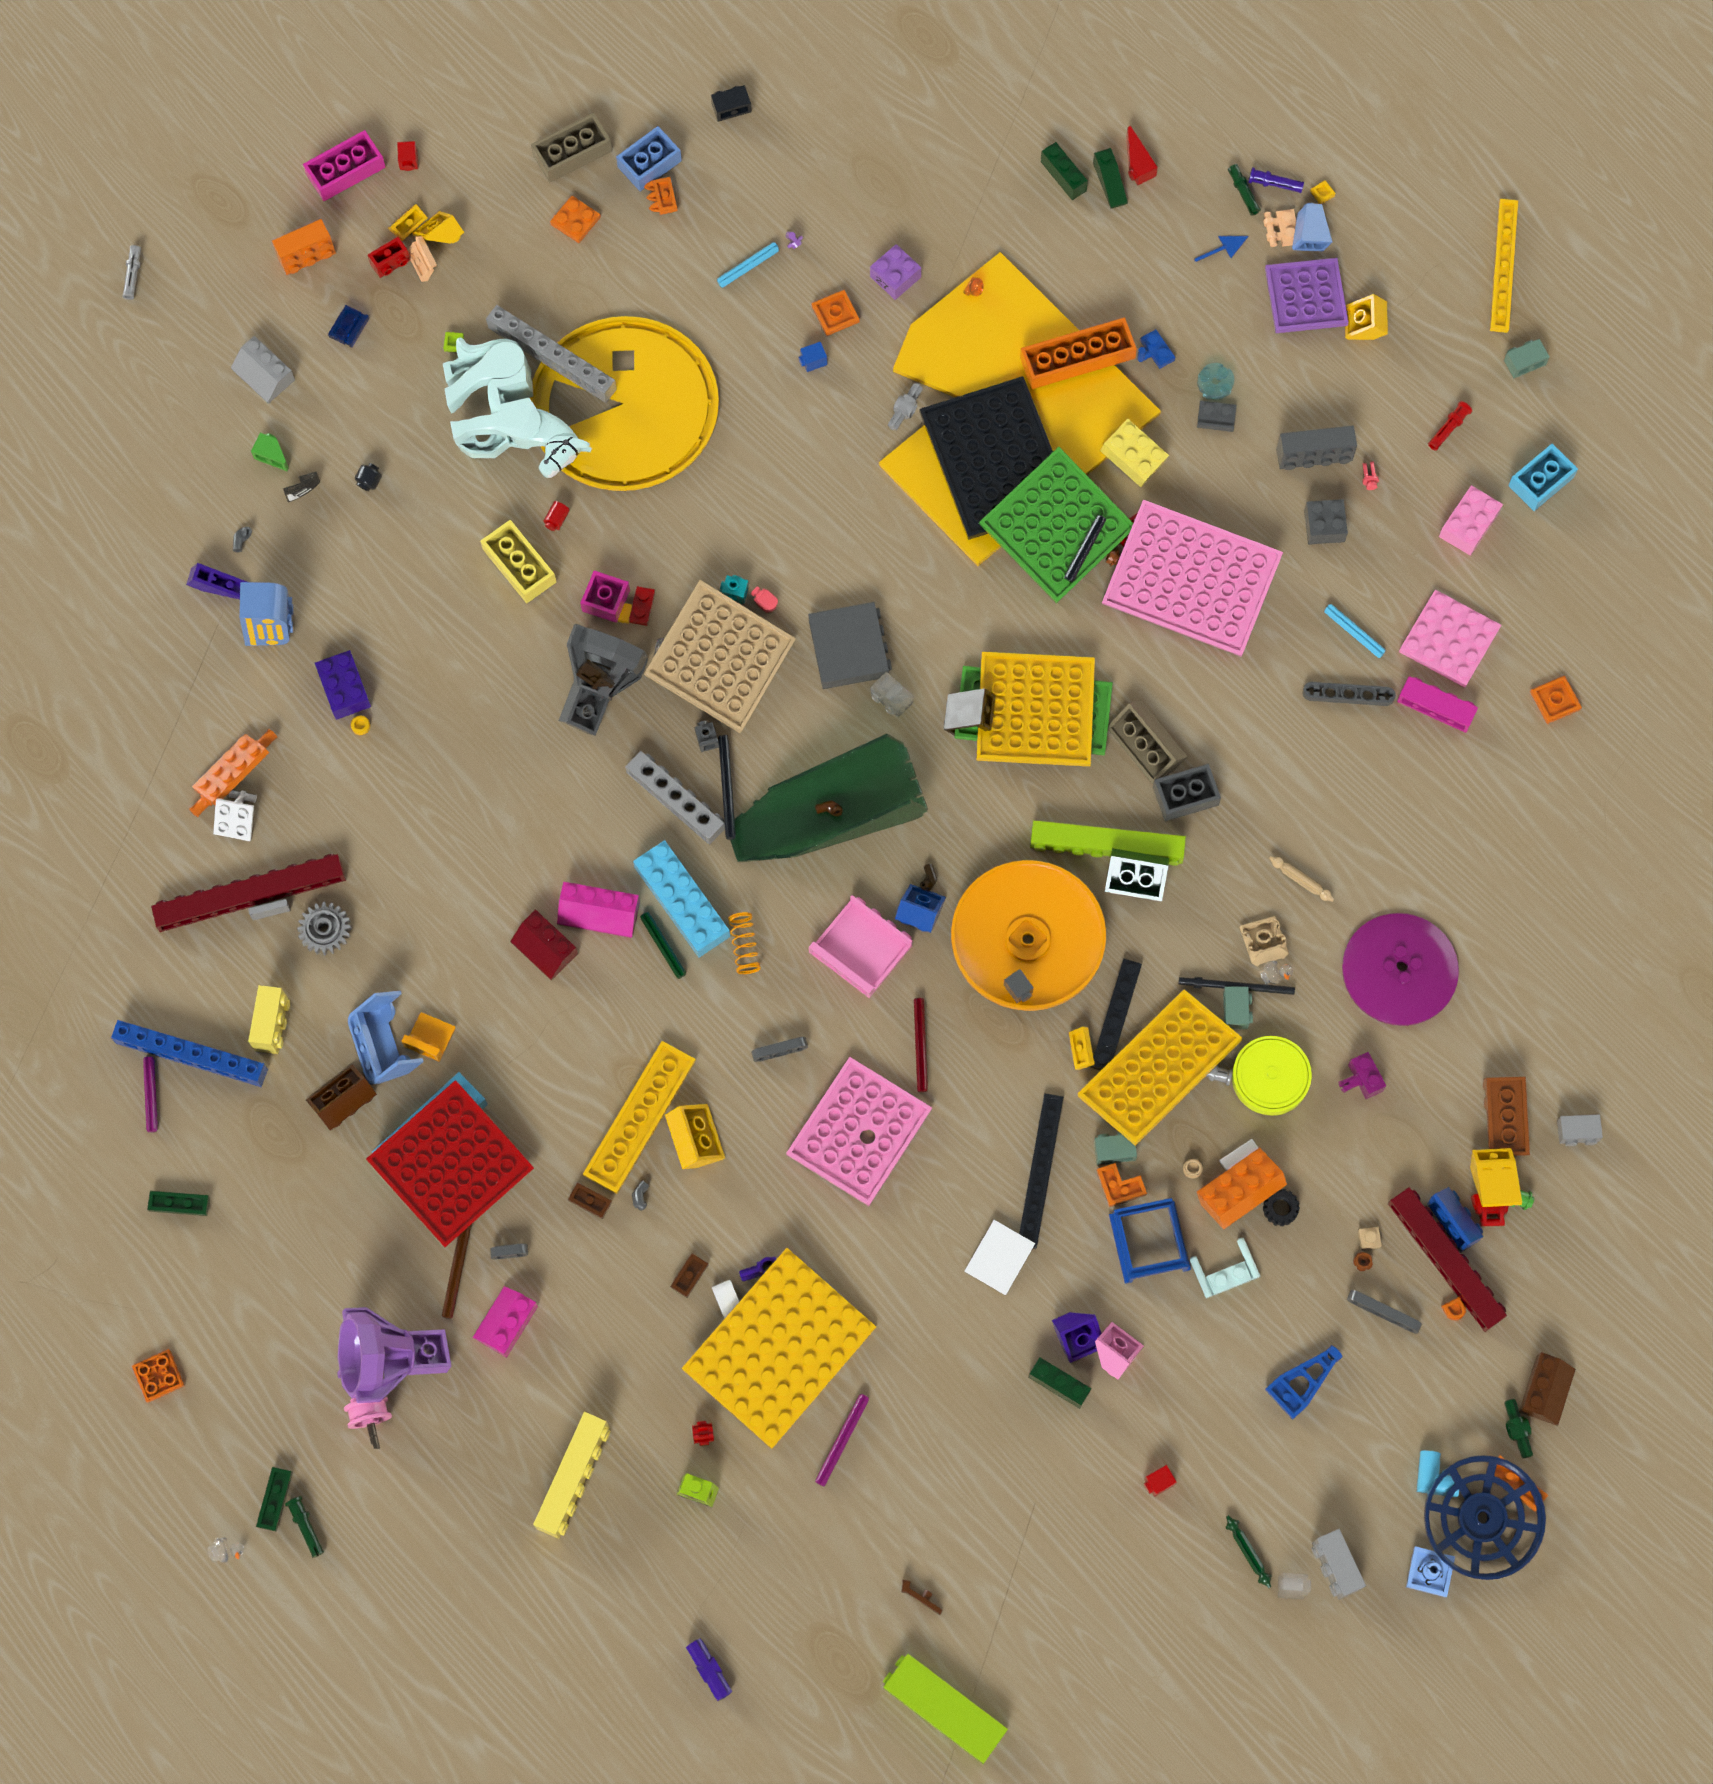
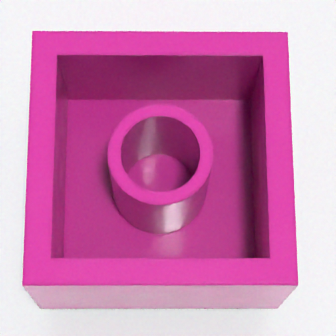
M593 571L580 602L582 612L617 623L624 603L630 593L629 582Z

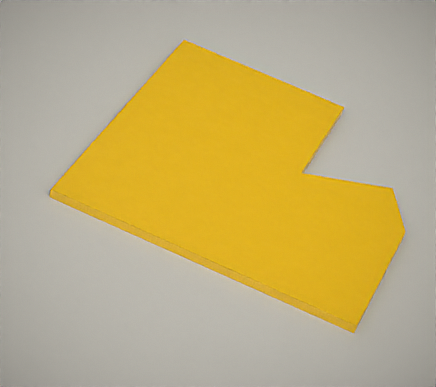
M1001 252L910 325L893 367V372L952 397L962 396L1023 376L1053 452L1060 447L1086 475L1107 459L1100 450L1104 443L1127 419L1142 430L1161 414V410L1115 365L1031 389L1020 360L1021 348L1080 330ZM925 425L879 462V466L977 566L1001 548L989 534L968 540Z

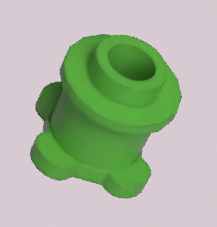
M1520 1190L1522 1205L1518 1206L1522 1207L1523 1210L1531 1208L1534 1203L1532 1192Z

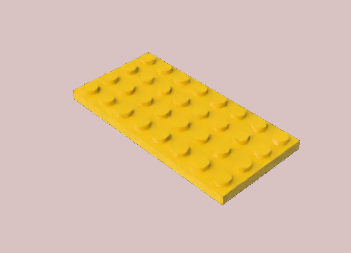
M1184 989L1078 1092V1097L1136 1146L1242 1041V1037Z

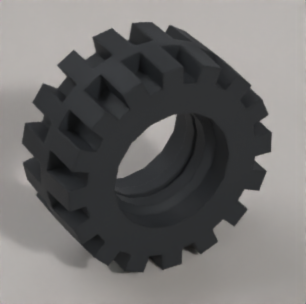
M1286 1189L1279 1190L1264 1201V1216L1268 1218L1270 1223H1274L1273 1225L1275 1226L1289 1225L1296 1219L1299 1213V1200L1297 1201L1296 1195H1293L1291 1191L1288 1192ZM1277 1200L1286 1201L1289 1204V1212L1286 1215L1276 1214L1273 1209L1274 1202Z

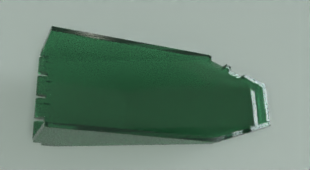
M884 734L769 787L768 792L760 800L756 799L753 802L754 805L748 811L741 813L735 818L736 838L730 841L737 862L798 857L924 816L923 813L927 812L928 807L924 796L917 798L923 793L918 779L911 781V779L917 777L912 762L905 764V762L911 760L907 747H904L905 745L902 741L889 734ZM832 800L842 806L843 813L841 816H833L827 811L817 814L815 805Z

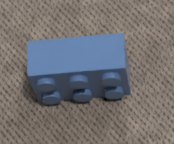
M659 126L616 156L618 168L639 191H642L649 181L658 179L682 161L681 150Z

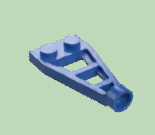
M1331 1345L1325 1352L1280 1375L1265 1391L1293 1420L1309 1405L1334 1364L1343 1356L1336 1347ZM1315 1363H1319L1323 1368V1372L1314 1380L1307 1373V1369ZM1298 1376L1305 1377L1309 1382V1388L1301 1396L1289 1385L1290 1381Z

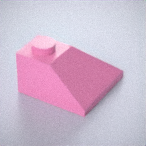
M1113 1322L1095 1341L1102 1368L1116 1379L1123 1375L1144 1347V1345Z

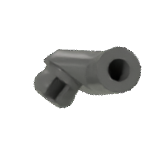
M243 527L234 534V552H242V543L252 534L250 527Z
M641 1181L632 1193L633 1206L640 1211L647 1207L643 1194L649 1188V1185L644 1181Z

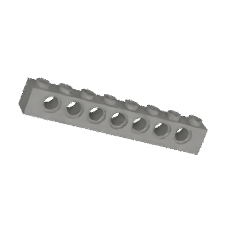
M496 305L487 316L486 321L490 330L504 339L516 341L523 351L603 402L607 403L617 390L616 382L613 378L500 306Z

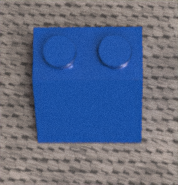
M910 884L900 901L895 919L902 924L912 925L921 931L931 933L946 897L931 891L922 890L920 887Z

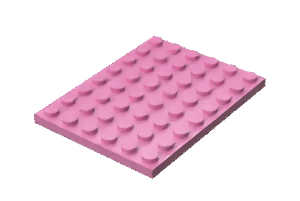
M1143 500L1102 604L1242 657L1283 552Z

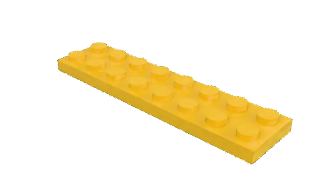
M661 1041L586 1167L583 1176L618 1194L696 1062L695 1058Z

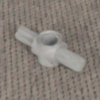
M914 383L907 395L904 394L898 397L893 408L895 414L888 423V427L891 430H897L904 419L913 416L917 408L916 399L923 390L920 384Z

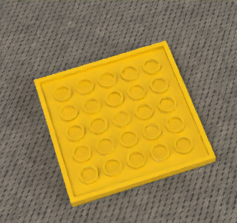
M982 652L980 689H986L996 696L991 731H984L978 727L976 761L1090 767L1095 658Z

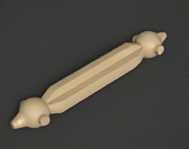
M1270 856L1269 859L1273 867L1280 868L1282 873L1311 893L1320 895L1323 901H1334L1329 890H1323L1319 883L1291 864L1284 863L1282 858Z

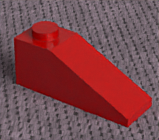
M1129 126L1126 136L1128 174L1132 181L1134 180L1137 185H1140L1156 177L1158 167L1133 128Z

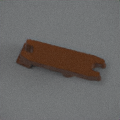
M902 1580V1593H907L940 1615L943 1610L929 1601L933 1595L930 1591L925 1589L922 1595L910 1589L911 1581Z

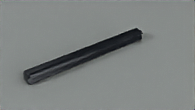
M720 735L718 740L725 836L727 840H734L736 838L729 737L728 735Z

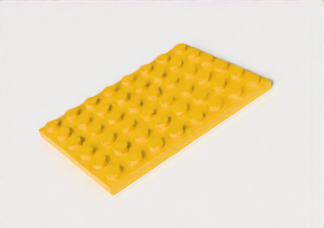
M786 1248L681 1369L772 1449L874 1331L876 1326L791 1250Z

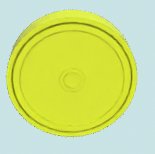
M1264 1036L1249 1042L1239 1052L1233 1065L1232 1084L1236 1095L1249 1109L1263 1115H1281L1293 1110L1303 1101L1311 1084V1066L1303 1050L1292 1041L1278 1036Z

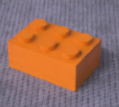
M322 219L272 240L275 252L286 275L294 274L304 267L312 266L316 262L328 259L333 254H336L330 234Z

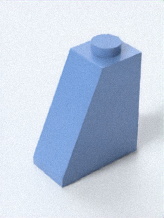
M1307 203L1297 214L1292 248L1299 251H1324L1332 243V238L1322 204Z

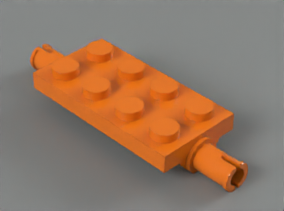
M268 729L259 740H254L247 734L238 739L192 786L200 794L201 798L189 808L191 813L198 818L208 806H216L217 798L224 799L269 754L266 748L278 738L277 735Z

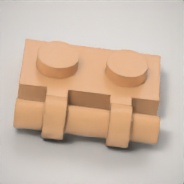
M1294 209L1276 211V218L1271 217V212H1265L1263 222L1267 228L1266 236L1267 241L1270 242V247H1276L1277 241L1280 240L1282 247L1293 245L1296 226ZM1275 226H1278V233L1274 231Z

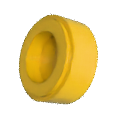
M362 715L354 717L351 721L352 731L357 735L368 733L370 730L369 720Z

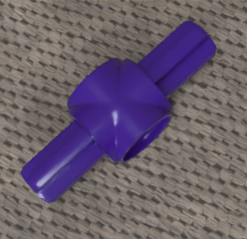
M765 1257L761 1261L756 1262V1266L740 1270L741 1280L744 1282L761 1277L765 1273L763 1266L767 1263L773 1264L776 1257Z

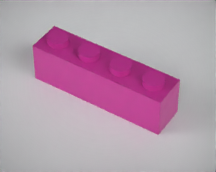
M1410 676L1397 700L1398 703L1467 733L1478 709L1470 701L1458 699L1452 693H1445L1437 686L1427 685L1421 679Z

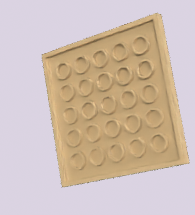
M699 580L643 675L741 733L796 638Z

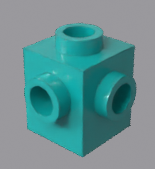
M727 575L725 581L721 582L720 592L737 603H745L749 589L748 580L742 579L737 575Z

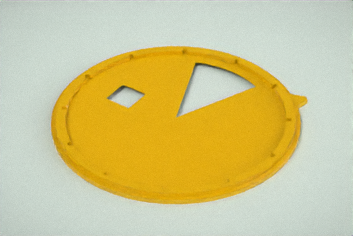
M621 316L605 318L585 324L557 342L562 347L613 378L616 382L617 390L610 399L623 403L620 406L569 426L578 439L590 444L589 447L592 450L591 452H580L572 463L561 470L562 472L581 483L599 489L612 491L639 490L655 486L673 478L691 465L708 444L716 425L719 407L718 387L709 362L689 338L676 329L658 321L640 317ZM634 350V370L613 371L612 351ZM541 362L532 381L533 397L529 398L536 409L549 413V399L554 380L582 390L584 389ZM540 446L542 451L545 453V447Z

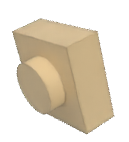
M1379 1227L1358 1230L1361 1250L1382 1247Z

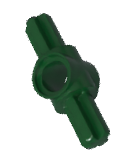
M1515 1399L1507 1400L1504 1404L1509 1420L1506 1422L1508 1436L1511 1440L1517 1442L1521 1457L1523 1459L1533 1456L1528 1437L1532 1434L1529 1421L1526 1417H1521Z

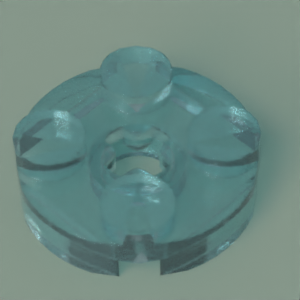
M1211 363L1206 365L1199 373L1197 385L1206 399H1222L1231 394L1234 386V375L1229 368L1223 367V364ZM1213 378L1221 381L1218 384L1212 383Z

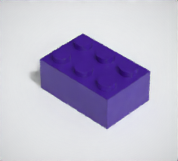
M350 650L315 662L336 720L371 708Z

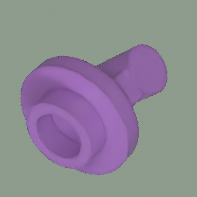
M794 232L786 233V238L791 241L787 245L788 248L792 247L795 249L802 244V235L796 238Z

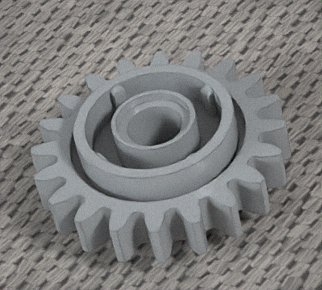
M323 902L321 908L316 903L315 910L308 907L309 914L302 913L305 920H299L298 922L302 926L297 928L298 932L301 933L298 937L300 940H303V946L308 945L309 951L315 948L317 955L320 950H322L324 955L327 954V950L334 954L335 947L341 950L339 944H347L344 938H349L350 934L347 931L352 930L351 926L347 925L351 921L349 918H345L347 916L346 912H341L340 906L334 909L333 903L327 907L325 902ZM322 926H329L327 931H320Z

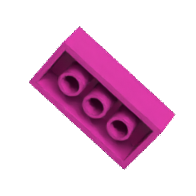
M365 130L303 164L306 176L323 202L386 168L383 156Z

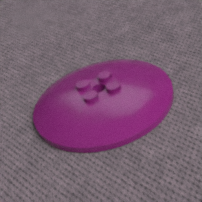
M1392 913L1366 922L1353 934L1344 952L1342 974L1350 997L1363 1012L1386 1024L1409 1026L1433 1018L1446 1007L1457 987L1459 967L1451 942L1439 928L1415 915ZM1397 963H1405L1407 970H1398Z

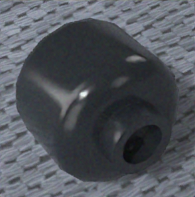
M372 463L361 465L355 475L356 485L368 492L375 490L382 478V474L378 471L379 467Z

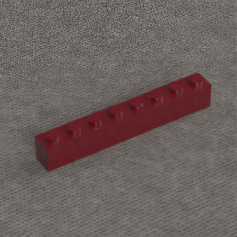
M1408 1187L1389 1201V1207L1457 1297L1461 1298L1465 1307L1482 1330L1487 1332L1507 1317L1505 1307L1500 1302L1497 1303L1493 1297V1291L1488 1286H1484L1481 1282L1480 1274L1476 1270H1472L1468 1265L1469 1260L1464 1254H1460L1456 1249L1455 1241L1446 1236L1442 1224L1433 1219L1432 1211L1421 1203L1419 1194Z

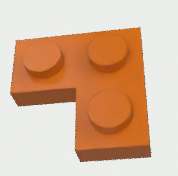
M1116 1163L1096 1170L1109 1207L1147 1195L1141 1175L1122 1181Z

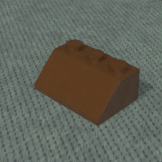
M352 1064L306 1099V1101L331 1131L333 1128L340 1126L347 1117L354 1115L364 1104L371 1102L377 1094Z
M1543 1352L1539 1353L1536 1357L1519 1412L1558 1426L1576 1369L1557 1357Z

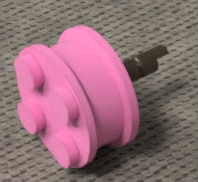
M386 1396L381 1402L357 1403L356 1398L350 1400L351 1403L344 1407V1411L348 1412L350 1419L348 1428L367 1427L371 1445H373L374 1449H380L375 1425L392 1418L391 1413L387 1411L386 1407L388 1397Z

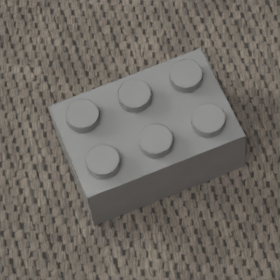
M1340 1529L1319 1537L1312 1543L1314 1546L1311 1547L1315 1558H1319L1322 1566H1320L1323 1576L1325 1578L1328 1577L1331 1583L1329 1588L1334 1597L1337 1596L1338 1600L1366 1587Z

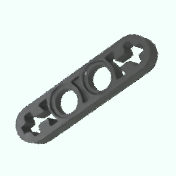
M1351 1290L1347 1297L1350 1303L1409 1332L1419 1333L1422 1323L1355 1290Z

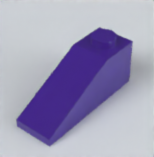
M197 563L191 568L186 585L203 592L240 600V582L247 581Z

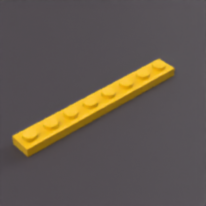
M1500 199L1490 319V331L1508 333L1518 200Z

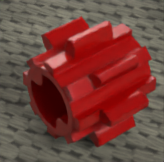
M698 1421L697 1425H692L694 1444L699 1443L700 1446L709 1445V1442L714 1441L712 1423Z

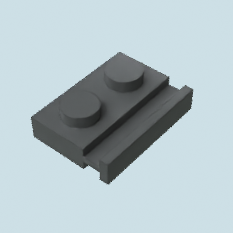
M1200 401L1197 428L1233 432L1237 405Z

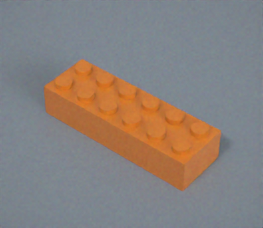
M1124 317L1023 347L1020 350V360L1031 389H1035L1133 360L1136 357L1137 348Z

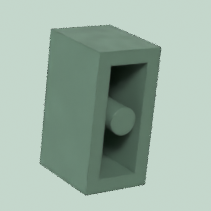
M1540 339L1530 340L1519 348L1513 347L1509 349L1504 362L1513 378H1517L1545 366L1550 356Z
M1248 987L1224 988V1023L1232 1029H1248L1250 1023L1253 1022V1013L1249 1012V1004H1252V993H1248Z
M1120 1132L1116 1136L1100 1134L1098 1138L1094 1139L1097 1165L1136 1161V1146Z

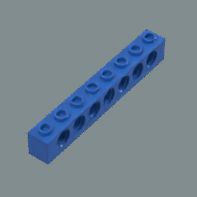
M117 1020L111 1039L118 1045L262 1087L268 1071L264 1063Z

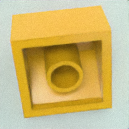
M1372 294L1345 305L1348 317V325L1345 326L1346 339L1374 340L1388 334L1387 301Z

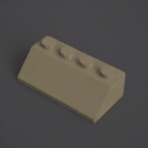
M1141 700L1129 703L1108 725L1110 733L1152 784H1154L1155 779L1165 777L1187 758V755Z

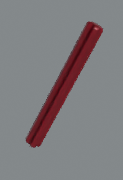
M915 998L914 1024L917 1091L927 1092L924 999Z

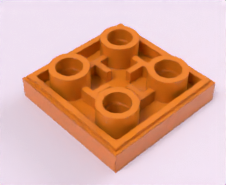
M169 1349L132 1366L147 1403L185 1386Z

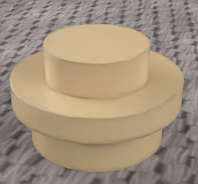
M1189 1159L1183 1165V1173L1188 1178H1198L1202 1173V1164L1196 1159Z

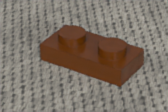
M578 1182L568 1198L569 1202L601 1219L604 1218L612 1204V1200Z
M691 1254L670 1287L688 1298L709 1264L696 1255Z

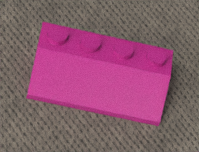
M563 881L559 898L557 924L632 938L640 905L639 895Z

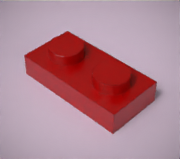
M636 587L629 623L648 626L655 589Z

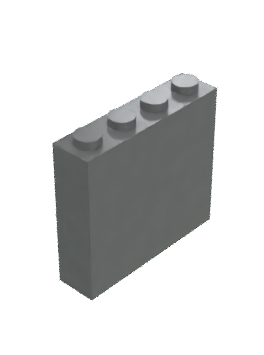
M875 602L808 614L822 689L889 677V671L892 670L891 661L886 659L885 653H888L887 643L882 640V636H885L883 625H879L878 619H881L880 609L875 607Z

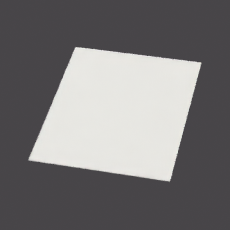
M994 1220L965 1272L1006 1295L1035 1243Z

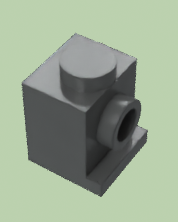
M699 722L694 729L700 751L705 752L719 748L713 722Z

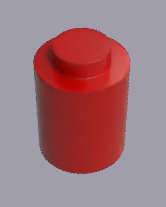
M554 501L543 520L546 524L545 527L551 531L560 530L570 509L563 503Z

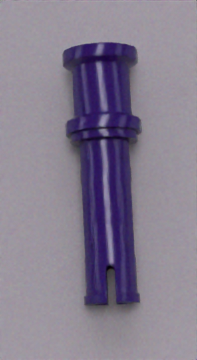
M1252 167L1248 181L1250 184L1254 182L1262 184L1263 187L1270 185L1299 193L1302 192L1304 185L1303 181L1272 175L1270 171L1255 170V167Z

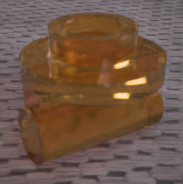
M972 277L963 293L967 296L981 295L984 289L983 281L980 278Z

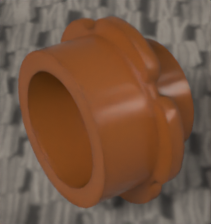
M1118 549L1116 551L1112 550L1105 559V562L1110 567L1113 564L1117 565L1121 555L1118 554Z
M1364 1252L1357 1253L1353 1259L1354 1266H1357L1359 1271L1369 1270L1373 1265L1372 1256Z

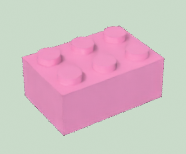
M1471 485L1443 526L1439 537L1471 556L1499 515L1503 504Z

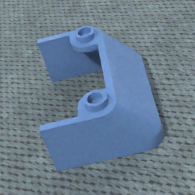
M401 991L374 993L351 1012L348 1017V1025L365 1078L370 1085L380 1084L409 1074L424 1062L423 1058L410 1059L408 1055L399 1056L389 1022L395 1015V1008L392 1002L402 994Z

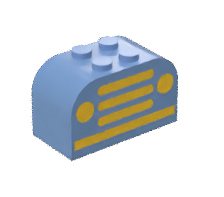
M240 582L239 618L245 646L284 645L288 643L290 633H293L292 615L294 614L292 597H289L288 589L276 583Z

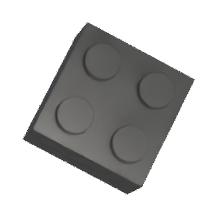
M1344 499L1306 502L1304 515L1308 545L1345 542L1348 530Z

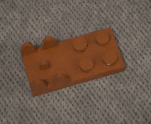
M1526 1077L1484 1078L1483 1089L1486 1092L1484 1107L1487 1110L1489 1149L1511 1148L1514 1156L1530 1155Z

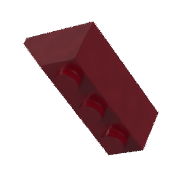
M536 909L521 923L510 941L550 980L555 978L578 955L577 948Z

